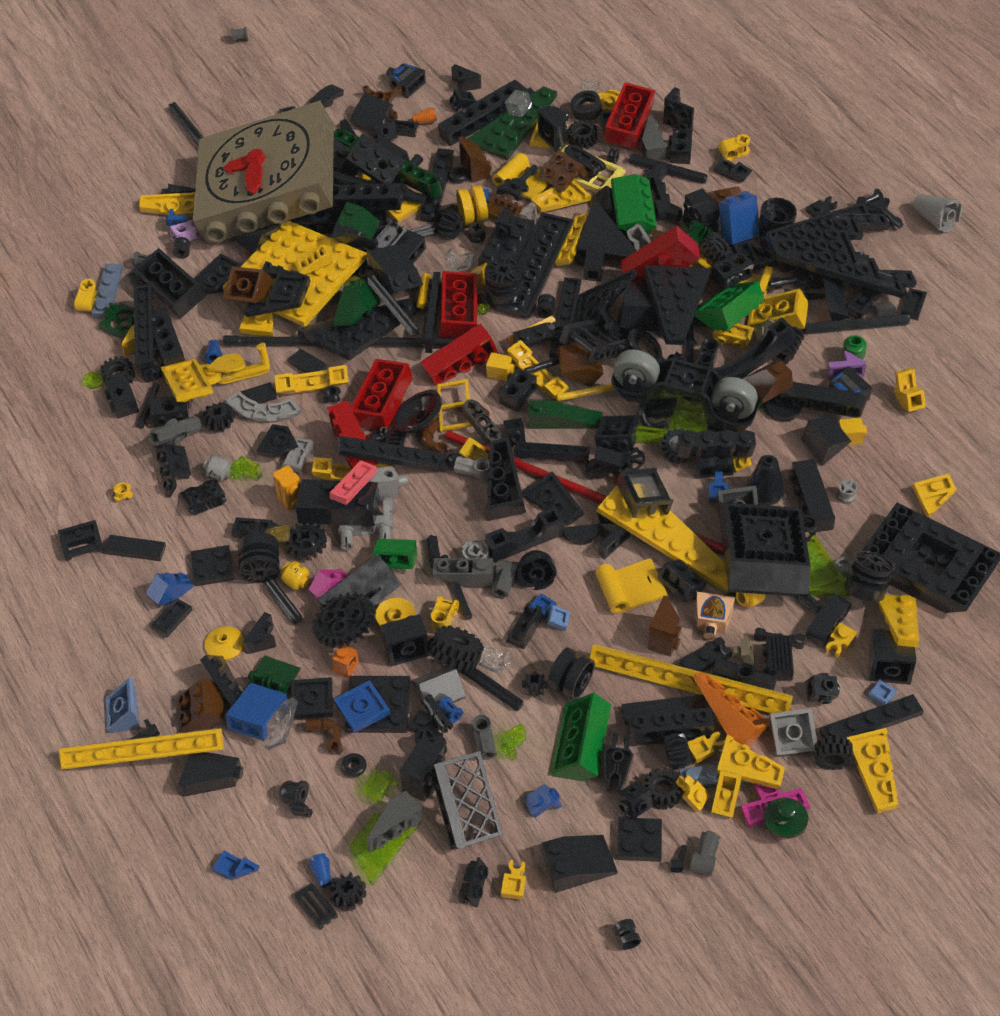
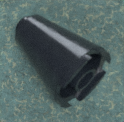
M764 455L759 459L746 487L756 486L760 505H774L784 495V484L779 462L772 455Z

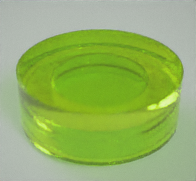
M93 371L84 376V383L87 388L96 389L102 385L103 379L99 372Z

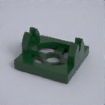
M110 302L109 308H104L103 314L105 319L99 323V328L124 340L131 326L134 325V308L123 303L117 306ZM121 313L129 314L127 317H117ZM112 321L118 325L115 329L111 326ZM122 321H128L126 326L120 325Z

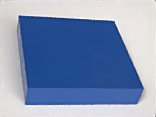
M370 680L334 698V704L354 733L390 715V709Z

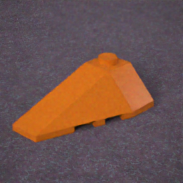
M704 672L694 674V680L726 734L734 738V741L741 745L750 746L770 729L769 721L754 708L747 709L741 705V699L736 695L726 694L725 688Z

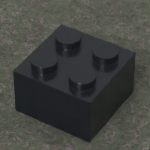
M420 614L408 616L397 621H389L381 625L383 645L390 667L429 656L427 632Z

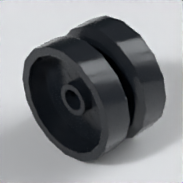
M566 647L553 663L547 680L548 688L556 692L563 690L564 696L572 700L578 699L591 680L595 661L585 655L579 657L578 651Z

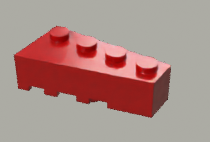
M480 323L431 356L426 357L420 363L425 373L434 385L437 386V384L455 378L459 372L466 373L470 371L474 365L479 364L481 366L486 364V360L489 359L491 352L499 353L492 337Z
M348 400L327 407L336 441L339 436L366 440V436L361 431L359 422ZM344 456L351 470L359 461L374 466L378 464V461Z

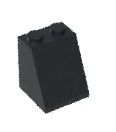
M872 629L869 642V681L878 682L881 680L885 683L911 685L916 665L915 647L897 646L890 630Z

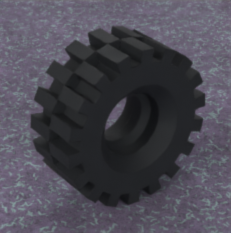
M444 625L437 628L429 651H431L430 654L435 656L437 661L441 660L443 665L448 664L450 668L456 667L457 670L463 668L465 671H468L469 669L473 670L474 667L476 668L484 647L483 643L480 642L481 640L475 638L476 635L473 633L469 634L465 629L464 631L460 630V627L453 628V626L448 625L447 628Z

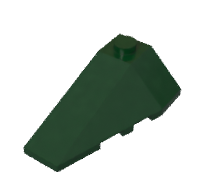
M351 277L347 280L333 322L334 326L353 325L362 318L363 313H370L373 306L378 307L381 305L382 300L367 283L366 279Z
M529 399V429H598L603 413L600 411L551 399Z

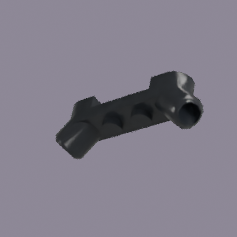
M656 163L652 169L643 170L642 176L650 181L651 190L653 189L656 197L654 211L657 221L668 220L677 223L682 218V208L670 203L669 193L666 194L665 182H662L667 176V168L664 164Z

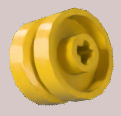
M481 185L472 186L470 192L466 188L456 190L458 212L464 219L463 226L470 225L475 219L477 222L488 221V208Z

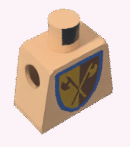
M697 592L696 625L698 630L704 631L706 639H715L716 633L723 634L726 632L734 610L735 597Z

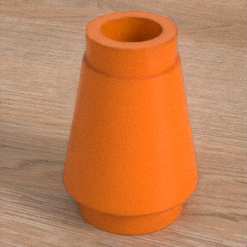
M430 107L412 115L414 122H419V124L434 123L433 121L437 120L434 108L430 109Z

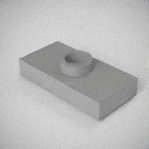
M295 437L298 448L288 452L283 467L289 465L293 471L301 473L313 447V441Z

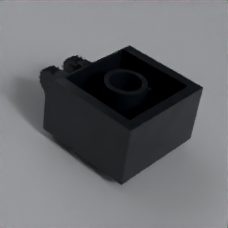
M438 736L433 742L426 739L418 741L399 770L403 792L407 791L409 795L423 802L426 801L428 796L433 795L435 788L428 765L445 761L444 756L447 752L445 738Z

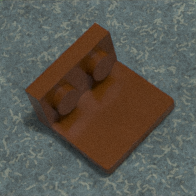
M558 150L541 171L539 177L564 192L575 177L581 176L585 179L589 173L581 163Z

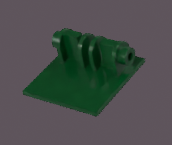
M697 220L691 221L690 227L684 225L687 230L686 234L698 243L699 249L701 248L700 242L710 233L714 232Z
M264 655L257 669L248 673V679H250L248 685L253 683L287 694L291 687V680H295L301 668Z

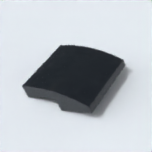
M365 92L355 107L349 121L372 131V129H375L374 126L378 124V121L388 119L393 104Z

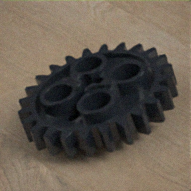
M347 592L345 597L339 594L338 599L332 597L331 603L326 601V607H320L321 613H315L317 619L312 620L314 623L312 626L313 633L320 644L323 643L325 647L330 645L332 649L337 645L341 649L343 644L349 647L351 641L356 644L358 637L363 639L362 634L369 633L367 628L374 626L372 621L376 620L374 616L376 611L373 603L368 597H364L362 593L358 596L357 592H354L351 596Z

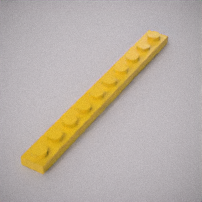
M597 644L592 646L590 658L595 661V667L692 693L703 694L693 678L694 674L702 673L700 671ZM707 674L725 688L726 694L739 697L741 705L745 707H752L768 713L790 711L792 695Z

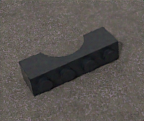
M554 507L538 513L535 520L522 530L508 532L501 528L485 534L489 555L495 563L564 535V520L557 508Z

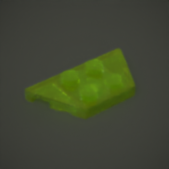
M816 535L812 536L811 541L807 544L811 564L809 594L831 596L834 593L838 596H852L844 587L846 580Z
M374 813L349 844L351 852L358 860V864L364 870L371 885L376 883L421 824V821L415 827H410L404 831L398 838L388 841L382 848L369 853L367 851L368 836L382 814Z

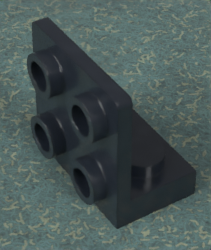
M674 87L664 98L663 123L676 129L693 130L694 107L680 102V89Z

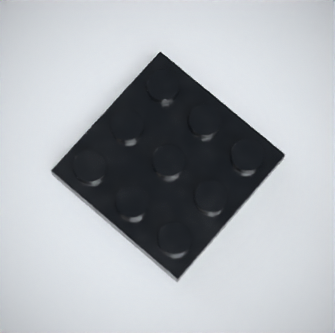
M349 676L348 691L370 680L390 709V715L356 733H407L410 676ZM345 720V733H354Z

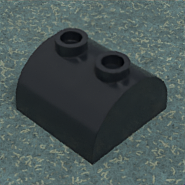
M555 106L541 107L538 109V135L555 152L562 150L566 144V134L569 132L566 121L569 120L568 114Z

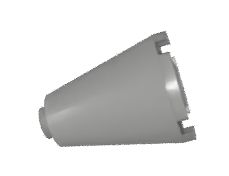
M920 194L913 201L914 209L942 232L951 231L954 228L952 225L955 221L959 222L962 214V204L957 199Z

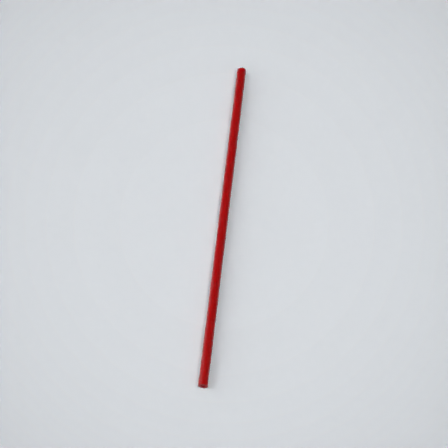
M449 430L445 434V439L461 446L468 440V438ZM481 444L482 446L490 450V447ZM514 458L516 469L540 479L550 473ZM557 476L567 490L600 504L607 497ZM693 532L712 551L724 555L723 544Z

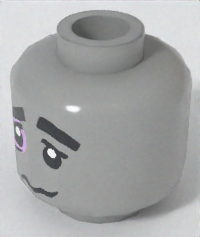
M212 455L210 459H206L203 470H206L208 478L220 482L224 481L225 478H229L232 469L229 459L218 455Z

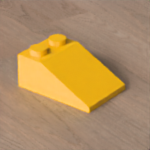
M800 288L764 297L765 300L759 304V307L750 312L747 326L756 329V326L769 318L775 322L783 318L791 326L804 329L808 301Z

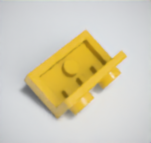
M737 323L728 331L714 330L713 339L720 344L726 343L739 349H748L754 333V327Z

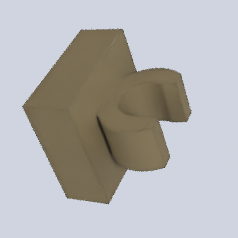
M749 638L740 639L741 646L732 647V655L735 656V661L744 660L745 663L755 665L754 648Z

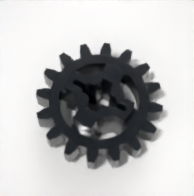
M302 523V526L295 524V529L289 528L290 533L285 534L286 539L284 541L287 552H291L292 557L298 555L299 560L303 557L309 560V556L317 558L316 553H323L322 548H326L327 536L325 535V530L320 529L319 524L314 526L313 524L306 525V523Z

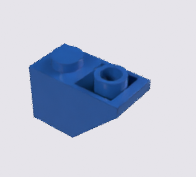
M181 572L155 574L146 594L157 604H171L175 598L179 599L193 588L194 584L186 574Z

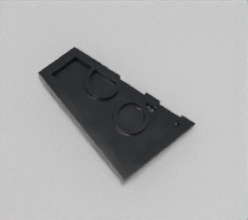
M553 471L522 492L525 498L544 510L556 507L564 522L568 525L584 515L581 507Z
M205 655L200 661L230 705L233 706L243 692L240 690L223 656Z

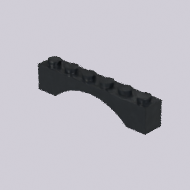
M780 318L766 328L758 342L742 357L732 363L712 369L718 372L720 379L726 377L743 379L797 341L793 327L783 318Z

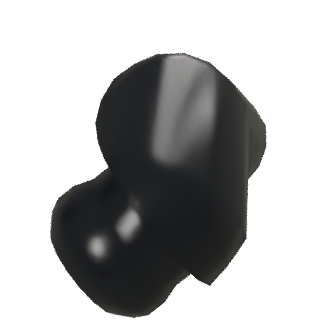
M381 426L379 429L372 431L368 440L375 442L384 440L388 434L387 427Z

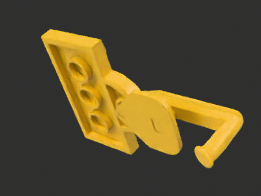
M260 343L256 346L261 359V363L246 366L240 354L232 353L218 357L211 364L199 365L196 359L163 366L161 371L176 401L187 402L193 398H203L208 396V394H212L211 385L227 384L266 374L270 370V364L265 347L266 344Z

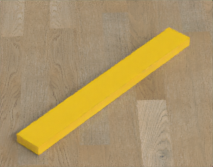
M222 728L65 747L58 750L62 770L217 751L224 749Z

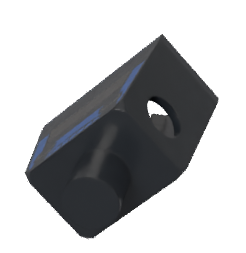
M405 63L396 69L389 67L386 75L389 76L390 87L395 89L396 86H401V95L407 99L426 83L424 69Z
M850 366L829 382L828 387L861 393L866 396L867 401L870 400L872 387Z

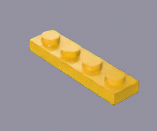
M589 213L575 216L571 229L555 261L557 267L569 265L573 262Z

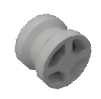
M849 479L842 480L838 485V500L845 504L854 502L858 489L857 484Z

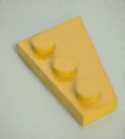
M273 313L246 317L245 315L239 327L240 333L274 337Z

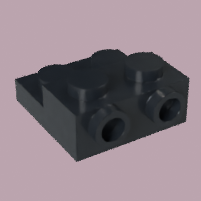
M602 416L594 437L596 446L610 450L619 449L621 451L633 449L637 439L636 430L639 424V416Z

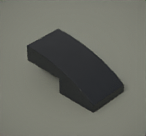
M333 84L328 85L316 93L310 100V103L321 101L324 108L331 106L333 99L343 96L344 90Z
M724 157L713 170L723 177L739 182H744L752 173V170L742 163L738 162L735 165Z

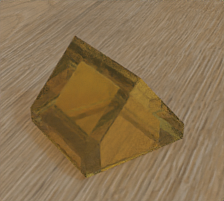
M290 525L266 529L265 533L273 535L278 542L289 541Z

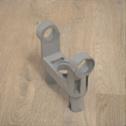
M392 496L385 497V500H383L384 515L376 516L375 526L337 525L338 534L341 536V549L347 550L346 544H348V550L353 548L352 536L379 534L380 539H391L394 513Z

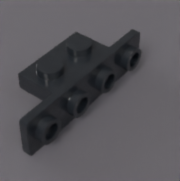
M167 443L153 445L156 449V460L159 462L160 475L163 479V489L166 492V497H171L177 487L175 477L189 479L191 475L185 447Z

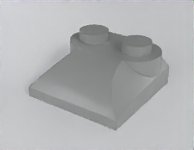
M812 708L769 714V728L772 731L776 756L814 751L817 737Z

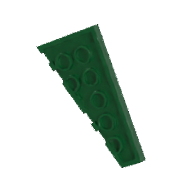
M544 86L467 139L478 144L481 150L508 160L538 122V109L550 106L558 96L557 91Z

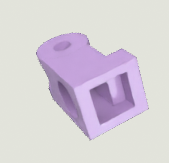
M193 220L170 226L173 243L178 237H185L189 241L193 239L198 240L203 237L193 223Z

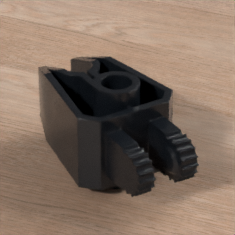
M613 733L611 746L604 750V779L607 792L610 791L611 781L615 778L619 780L617 792L623 790L634 761V755L629 749L631 735H626L624 738V748L616 747L618 733Z

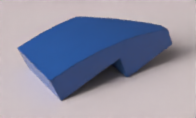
M224 850L212 871L229 880H234L258 871L260 866L244 857L241 860Z

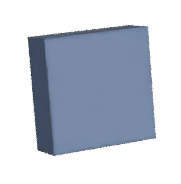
M551 605L546 624L565 631L568 627L570 611Z
M879 680L868 693V698L879 705L890 703L897 694V690Z

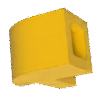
M907 368L894 372L896 381L894 393L901 407L908 412L925 408L924 390L917 387L915 370Z

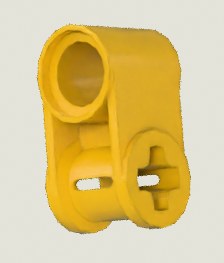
M740 134L723 140L719 143L718 150L729 161L747 156L750 152L748 147L750 137L746 134Z
M85 279L80 283L74 302L76 311H93L98 293L95 289L96 284L94 280Z
M438 596L431 613V628L434 633L438 627L445 625L448 628V625H451L458 612L459 600L451 601L444 599L443 596Z

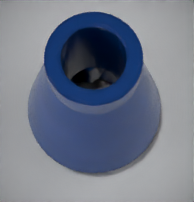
M210 340L208 342L205 359L209 364L222 356L217 340Z
M324 853L312 856L309 859V868L319 883L320 888L329 887L333 884L329 858Z

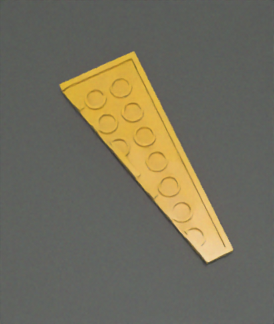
M643 484L633 485L639 498L655 496ZM618 485L599 505L597 509L599 514L626 529V531L669 558L682 560L698 576L728 593L725 562L672 511L665 515L661 506L658 505L656 512L653 515H649L647 506L640 507L637 518H633Z

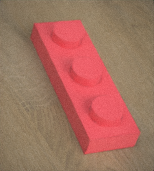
M359 461L330 492V499L347 505L377 473V466Z

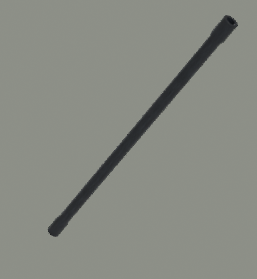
M223 336L224 346L258 345L260 343L278 346H318L302 337ZM382 337L371 345L425 347L421 345V338ZM457 337L434 338L433 347H444Z

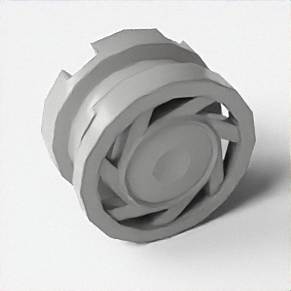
M472 539L473 541H467L462 547V558H489V547L483 540Z

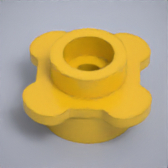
M124 482L116 484L112 489L113 493H115L114 499L121 501L132 498L133 493L130 492L131 485Z

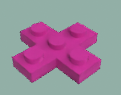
M754 783L753 787L759 800L741 805V811L748 828L764 824L766 807L770 802L778 798H792L800 802L807 811L810 808L802 788L781 793L780 790Z

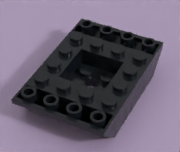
M718 502L728 592L808 597L811 564L801 508Z
M898 502L862 550L883 555L894 563L895 569L890 582H888L889 585L912 597H916V599L944 613L967 611L1000 562V552ZM924 564H931L933 568H926Z

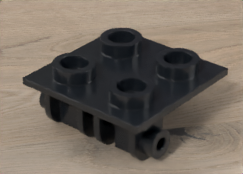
M216 480L205 481L200 486L189 487L184 492H181L183 499L189 506L188 509L191 515L204 512L202 503L205 511H208L207 501L211 509H213V505L218 507L224 505V502L227 501L225 492Z

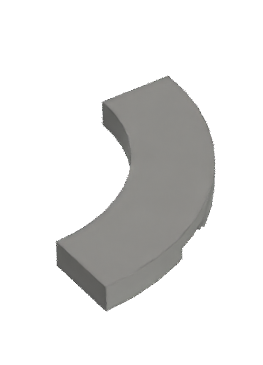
M237 391L224 400L235 413L256 422H281L301 414L300 408L291 397L278 403L264 405L258 404L256 401L247 398L240 391Z

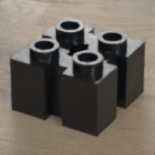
M703 188L686 194L683 203V222L690 227L691 221L697 220L718 234L719 224L717 220L720 218V211L716 203L709 200L710 196Z

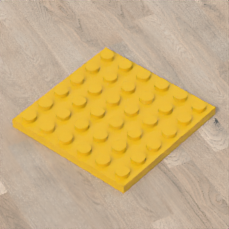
M288 220L281 223V228L273 233L271 238L262 244L241 267L262 269L265 261H268L273 266L277 267L279 265L284 270L298 272L294 263L325 243L333 263L305 274L310 277L311 283L301 307L273 312L305 327L367 259L366 252L344 243H338L330 237ZM272 278L268 294L260 301H267L276 278ZM227 282L222 286L224 291L226 289Z

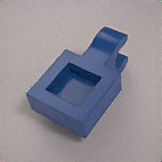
M715 471L714 482H709V502L716 503L717 490L728 489V483H723V472Z

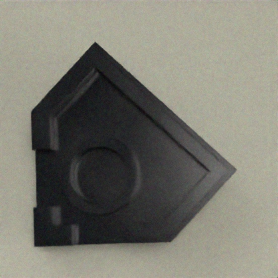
M272 424L256 451L260 456L275 458L298 448V445L288 426Z

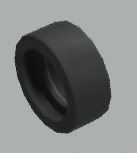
M591 90L577 93L570 102L572 113L577 120L591 121L597 118L602 111L599 95ZM585 102L595 103L589 109H578V107Z

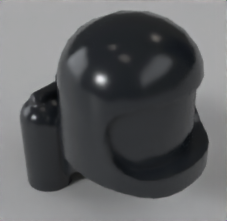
M302 780L299 782L285 781L279 789V796L282 802L289 804L288 808L296 816L308 818L312 816V809L304 803L309 791L308 782Z

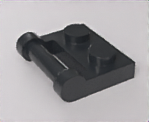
M96 520L58 530L66 561L72 560V557L96 550L98 552L104 550ZM94 540L96 542L93 544L69 550V548L73 546H77Z

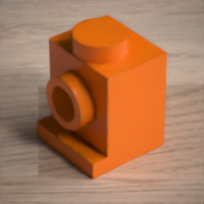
M345 644L342 645L341 649L338 648L332 657L333 666L331 671L349 679V676L359 665L357 650L347 647Z

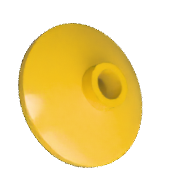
M398 597L389 598L377 607L376 621L381 627V625L389 621H397L408 616H414L415 609L406 599Z
M231 626L216 628L205 639L204 647L208 655L223 656L225 661L233 659L244 648V636L238 629Z

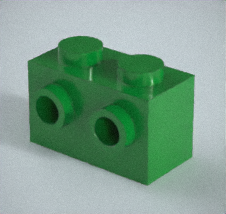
M378 539L373 550V556L378 554L389 568L413 569L418 557L416 540Z

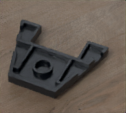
M265 261L262 270L271 278H276L267 301L247 304L245 309L246 317L300 308L311 283L310 277L293 270L287 271L282 266L278 265L276 267L271 262Z

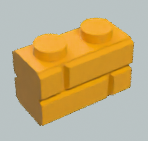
M288 465L274 472L273 479L278 500L283 503L288 511H291L296 507L301 482L299 476Z

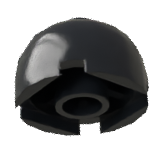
M533 550L521 557L518 562L517 576L519 582L524 587H534V590H542L554 582L557 569L554 559L548 553L541 550Z

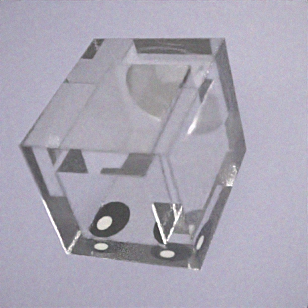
M515 90L505 101L509 115L523 117L532 107L529 93Z

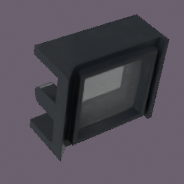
M657 467L621 471L617 485L633 518H637L640 507L646 506L649 515H653L656 512L658 505L661 506L665 515L669 514L674 499H670L657 472Z

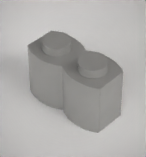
M639 224L627 231V235L636 250L651 242L650 237Z

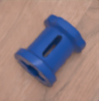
M444 697L438 703L439 706L444 708L445 715L452 724L457 722L464 713L461 708L455 706L451 697Z

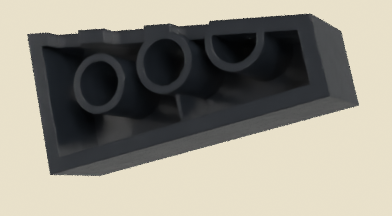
M509 437L490 441L486 504L489 521L526 513Z

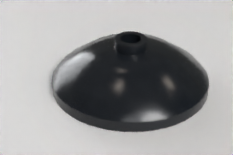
M426 390L407 399L394 416L393 425L400 433H415L429 426L441 410V396L434 390Z

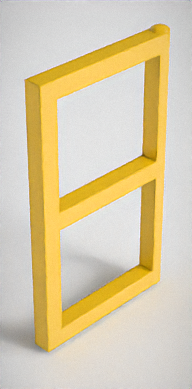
M463 379L437 384V392L441 396L442 388L465 384L466 401L470 400L469 380ZM466 401L441 406L438 414L439 432L472 427L468 420L465 423L443 426L442 410L462 407Z

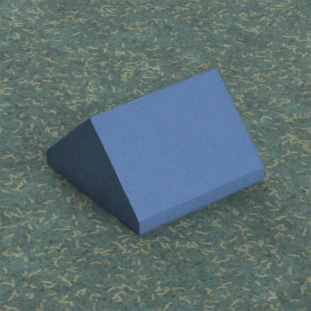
M128 678L105 698L108 733L140 729L138 694L133 679Z

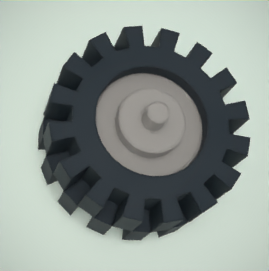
M676 427L673 431L670 429L668 434L665 433L664 439H662L663 454L672 463L674 461L677 464H680L682 461L686 463L688 459H692L677 456L676 443L679 432L685 431L684 428L677 430Z

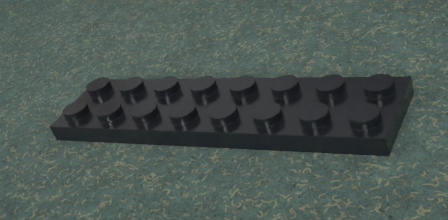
M541 213L517 262L522 271V296L513 304L497 305V311L526 318L531 317L574 219Z

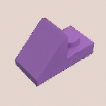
M844 351L842 361L828 363V380L836 377L848 366L860 377H864L866 362Z

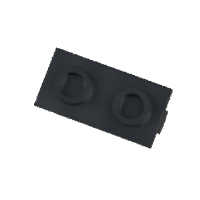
M477 857V861L472 860L467 864L463 879L470 881V883H462L458 895L460 898L459 902L467 904L468 901H471L475 907H478L479 901L482 898L485 879L488 877L489 869L480 857Z

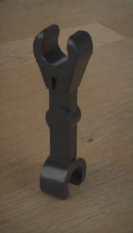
M756 628L754 633V640L757 642L765 641L767 636L788 637L782 633L766 632L763 628ZM789 635L793 647L796 649L804 648L805 643H800L797 640L805 641V635Z

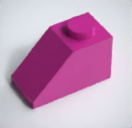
M342 569L319 570L309 591L318 600L349 575Z

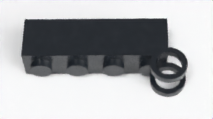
M409 230L396 243L413 264L426 250L425 237ZM364 265L358 270L361 279L368 280L369 276L375 275L371 265ZM369 269L373 273L371 275H363L362 271Z
M815 459L792 462L791 470H789V479L794 483V494L799 497V508L804 512L805 532L813 533L812 536L806 537L807 542L816 537V532L834 529L835 515Z

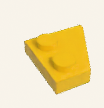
M949 473L913 483L912 486L927 517H930L957 490Z

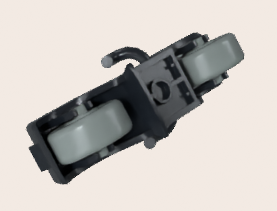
M640 350L622 352L617 358L611 378L612 386L621 398L627 402L639 403V419L642 425L651 431L668 427L666 420L650 423L645 412L647 404L664 390L701 400L706 424L733 432L746 430L751 426L761 400L755 388L747 381L736 377L720 379L718 372L712 369L713 361H711L709 368L676 358H667L658 364L654 357Z

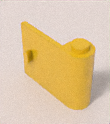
M517 153L493 175V183L498 187L505 183L506 179L520 178L525 173L524 170L527 167H531L528 157L525 154ZM537 169V173L534 176L531 175L525 181L529 190L528 192H523L522 197L531 200V198L539 195L550 185L539 177L542 170Z
M651 558L618 570H614L612 565L602 564L595 571L608 606L614 614H619L662 599L663 596H668L663 583L657 578L659 574Z

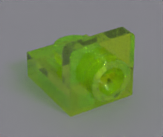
M244 456L234 461L231 466L232 477L235 480L242 474L256 481L262 477L260 464Z
M522 723L501 735V751L505 756L509 755L512 760L517 758L516 747L522 745L526 740V728Z
M374 769L361 791L376 802L381 803L391 785L396 786L397 782L392 779L394 775L383 769L381 772Z

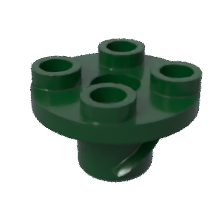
M778 798L770 802L766 807L764 822L775 838H795L805 832L808 824V813L805 807L797 800Z

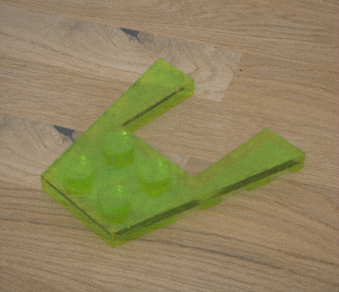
M666 390L653 399H676L677 404L669 430L673 431L676 427L677 430L684 428V430L696 432L708 430L709 425L706 424L700 402L692 399L691 401L682 399L681 395L675 394L674 396L666 393ZM638 425L635 443L662 442L665 433L668 434L669 430Z

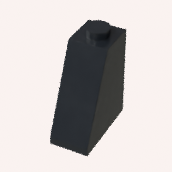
M209 752L189 754L178 783L180 794L186 797L236 787L238 779H241L244 769L241 766L240 759L237 757Z

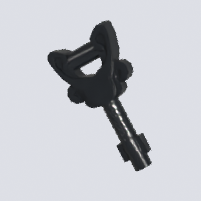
M533 164L531 167H527L524 170L525 173L520 178L506 179L505 183L497 187L496 194L502 195L507 193L514 196V199L519 202L523 192H528L529 190L525 181L531 175L534 176L537 173V166Z
M875 189L874 194L867 198L858 197L856 204L865 203L869 213L885 214L887 219L890 220L889 223L898 229L904 225L901 218L894 216L888 210L890 199L884 198L880 189Z
M796 267L793 277L773 278L768 283L770 288L775 287L776 289L789 284L802 287L806 291L810 288H824V281L820 278L818 279L815 272Z

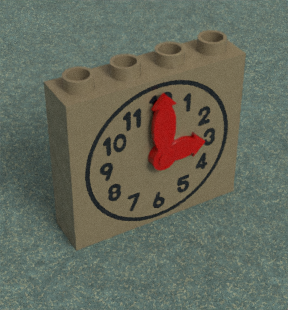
M321 101L199 139L193 223L208 245L333 207L334 124Z

